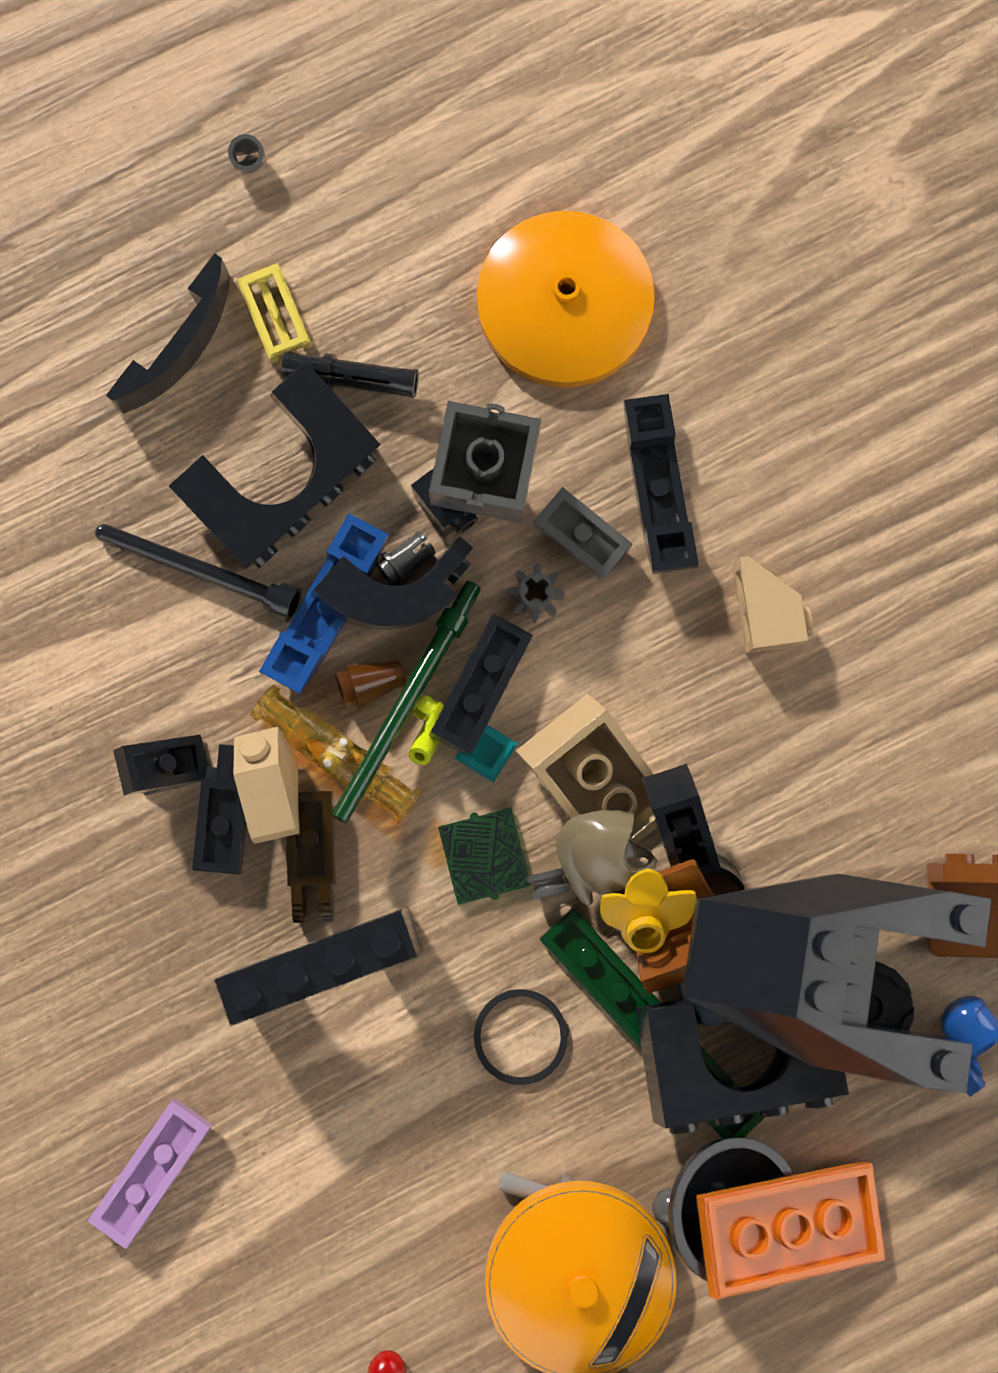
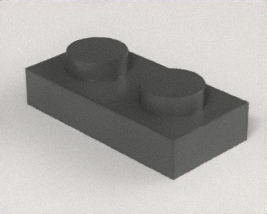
M563 487L533 522L536 528L601 581L605 580L633 545Z

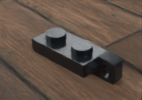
M219 744L217 767H207L206 776L201 780L192 865L194 871L242 874L247 823L233 775L234 745Z

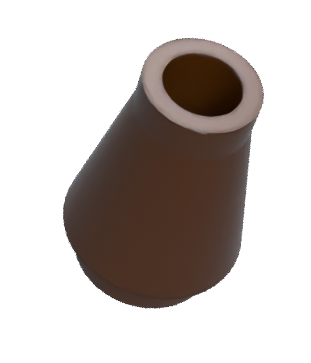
M399 660L345 665L344 671L335 673L338 689L345 708L356 705L357 709H360L396 688L406 685L404 671Z

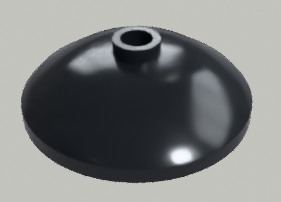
M725 1137L701 1147L681 1168L674 1182L669 1200V1229L673 1244L680 1258L699 1278L707 1281L696 1195L794 1175L787 1162L779 1153L757 1140L745 1137Z

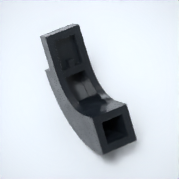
M459 536L422 578L413 583L400 586L385 585L374 581L343 556L315 587L310 596L333 615L356 626L376 630H393L412 626L442 610L458 595L444 582L448 579L454 584L469 568L471 563L465 558L472 551L473 547Z

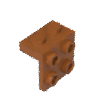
M945 854V863H927L928 888L991 899L985 947L928 938L930 953L938 957L998 958V855L992 854V864H975V854Z

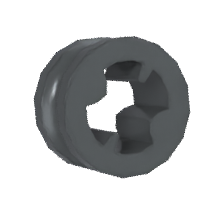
M562 868L526 877L527 882L534 885V892L531 894L532 900L572 890L571 884L564 880L565 873Z

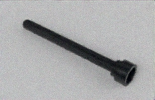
M100 524L95 529L96 538L102 542L263 603V608L270 611V616L282 621L290 622L299 605L301 589L282 582L280 585L272 583L271 586H267L108 524Z

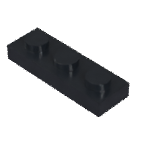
M493 613L428 735L468 757L472 755L533 635Z

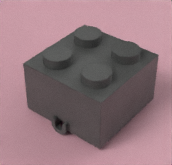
M448 401L429 489L431 505L522 523L540 435L541 419L504 412L505 408L503 406L488 403L486 408ZM490 410H497L499 413H494Z

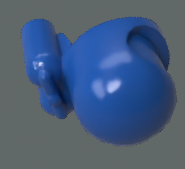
M974 995L957 998L945 1008L941 1016V1028L946 1037L973 1044L966 1092L969 1097L981 1090L986 1084L982 1078L983 1071L977 1057L998 1043V1019L985 1005L986 1002Z

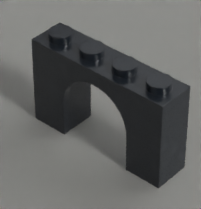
M306 361L270 394L273 401L305 435L312 451L313 464L311 475L306 486L297 496L287 502L272 505L251 501L235 490L204 455L199 457L169 485V488L245 568H248L252 563L258 569L262 567L279 551L273 544L285 532L293 538L312 520L306 514L319 501L324 507L328 506L345 490L340 482L350 472L353 471L359 477L378 459L372 452L381 444Z
M407 906L318 941L234 970L215 978L214 981L229 1025L233 1026L416 958L424 949Z
M679 999L635 1007L653 1122L665 1129L669 1128L670 1134L694 1132L698 1130L697 1123L715 1120L716 1125L741 1123L744 1121L743 1114L760 1111L762 1117L781 1116L789 1113L788 1106L805 1103L806 1108L828 1107L834 1104V1097L849 1095L845 1072L807 1065L776 1048L770 1066L759 1078L742 1086H723L710 1074L704 1063L693 1002Z

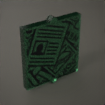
M511 808L481 816L477 813H472L469 819L438 826L458 905L487 897L497 900L499 894L531 886V883L527 882L526 877L529 875Z

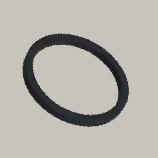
M526 989L509 990L491 999L480 1012L474 1030L475 1050L485 1069L497 1079L514 1085L536 1083L549 1076L563 1059L567 1047L566 1024L557 1006L544 995ZM518 996L530 997L546 1005L555 1015L560 1028V1045L554 1060L543 1071L528 1077H514L497 1070L486 1058L481 1045V1028L490 1010L501 1001Z

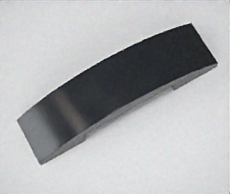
M216 253L212 255L188 287L197 306L147 370L132 360L106 394V397L122 413L125 414L138 409L166 392L189 371L209 344L223 314L230 278L223 259Z
M669 394L626 399L623 404L631 469L639 517L652 574L698 568L699 563L692 523L688 522L674 443L676 433Z

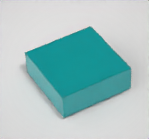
M487 725L472 755L468 757L458 752L455 759L494 783L518 743Z

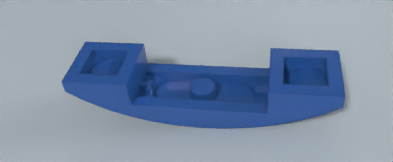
M348 513L327 550L328 557L294 618L286 632L280 633L259 670L261 674L298 694L303 692L346 621L333 615L310 596L312 591L343 556L370 578L388 540V533Z

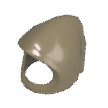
M620 810L593 811L570 819L558 833L557 854L561 867L583 904L589 905L593 903V891L597 894H610L626 888V884L631 876L644 869L654 870L658 861L650 851L629 840L635 821L634 814ZM643 857L648 859V863L643 867L636 868L631 866L627 859Z

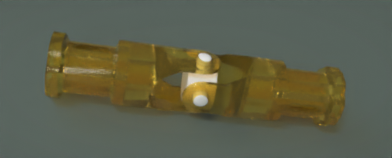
M276 685L270 686L258 700L250 716L256 721H264L272 728L279 727L290 747L347 787L367 750L356 745L307 707L301 709L280 694L281 690ZM320 741H324L329 744L326 751ZM382 762L362 799L366 802L373 800L394 816L393 820L400 824L414 807L422 791L418 788L411 789L391 774V768Z

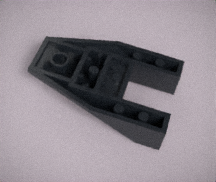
M837 873L696 898L682 997L807 1065L924 1088L966 1093L973 1044L942 1035L867 1024L880 930L985 947L991 899Z

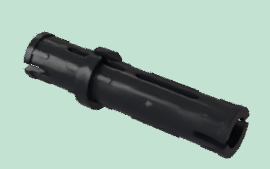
M287 351L282 359L281 375L283 380L306 361L331 390L334 386L408 396L409 398L416 397L418 390V369L410 370L337 359L336 354L325 353L323 357Z

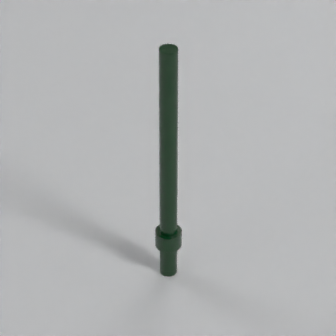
M466 581L451 608H445L436 623L438 628L436 634L331 813V816L345 824L348 823L454 638H460L468 624L466 616L482 590L476 583Z

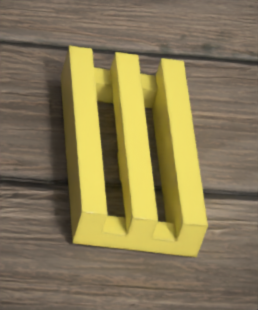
M278 263L237 279L271 364L279 361L278 357L283 356L287 351L295 353L296 350L301 348L304 350L312 348ZM274 277L297 332L298 337L292 340L288 336L267 285L266 279ZM258 284L282 344L273 346L249 286Z

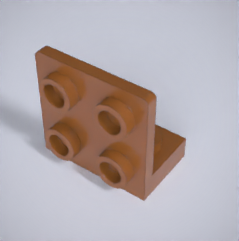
M688 860L659 871L667 883L668 892L692 890L695 891L696 898L713 896L695 860ZM625 889L614 893L624 894ZM694 913L687 924L669 930L664 944L658 950L650 953L636 951L640 981L647 994L684 982Z

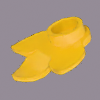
M644 869L631 876L626 884L624 894L610 893L603 895L600 902V913L607 925L621 930L623 939L633 950L640 953H650L662 947L669 930L679 928L688 923L695 910L696 893L692 890L668 892L667 883L659 872L653 869Z

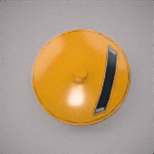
M570 1181L554 1184L531 1194L514 1207L505 1217L492 1239L487 1255L485 1289L492 1321L507 1346L524 1362L544 1373H616L627 1368L646 1354L657 1342L670 1319L676 1297L675 1262L670 1245L659 1223L638 1200L618 1188L603 1183Z

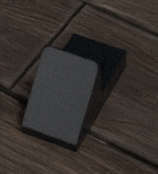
M201 734L125 745L113 750L124 796L143 793L147 796L201 782L202 778L206 776L207 767H209Z

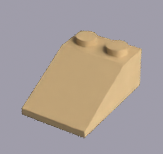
M588 693L516 750L569 819L599 810L630 812L634 814L635 821L629 840L635 844L657 828L642 778L654 773L607 709Z

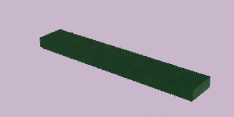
M572 907L539 939L641 1049L635 1007L661 1002L653 993L647 994L640 979ZM700 1045L704 1063L710 1074L723 1086H738ZM760 1111L743 1114L744 1121L737 1124L716 1125L715 1120L707 1122L722 1138L745 1137L765 1117H762Z

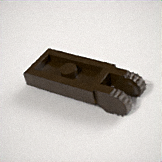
M333 791L298 792L299 834L286 836L287 886H291L292 920L294 923H304L307 903L305 901L304 885H320L319 913L323 922H330L334 920L333 884H336L334 817L331 816L334 810Z

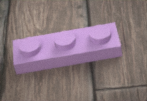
M177 1098L171 1100L88 1222L127 1249L213 1124Z

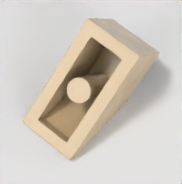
M749 556L739 557L733 565V573L746 654L796 648L805 644L808 641V634L813 632V620L810 608L803 607L801 595Z
M279 727L234 737L233 775L253 843L256 844L299 834L298 758Z

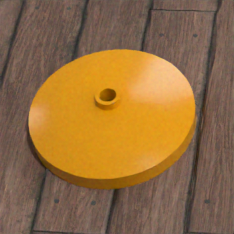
M548 212L517 224L506 232L491 249L485 259L478 280V317L482 332L492 351L509 369L532 382L550 387L573 388L586 386L616 373L631 360L642 345L654 310L653 279L645 257L638 246L627 234L612 223L582 212ZM560 290H568L572 294L564 295Z

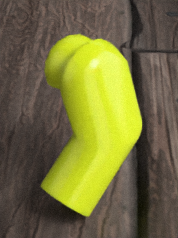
M428 695L422 696L413 710L414 716L424 721L408 752L410 760L417 765L428 764L440 742L428 734L444 705L440 700L436 702Z

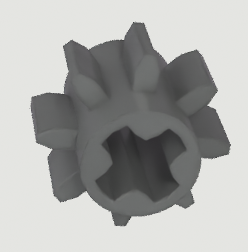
M539 564L535 565L534 573L527 576L518 570L516 578L520 583V588L508 589V596L519 598L520 602L516 605L514 614L519 615L525 610L532 614L531 619L534 624L537 623L539 614L545 611L550 616L555 617L557 611L551 604L552 600H561L565 596L564 591L554 590L553 584L558 579V573H552L547 577L541 574ZM531 586L535 590L544 587L545 601L541 602L537 598L531 602L528 601V587Z

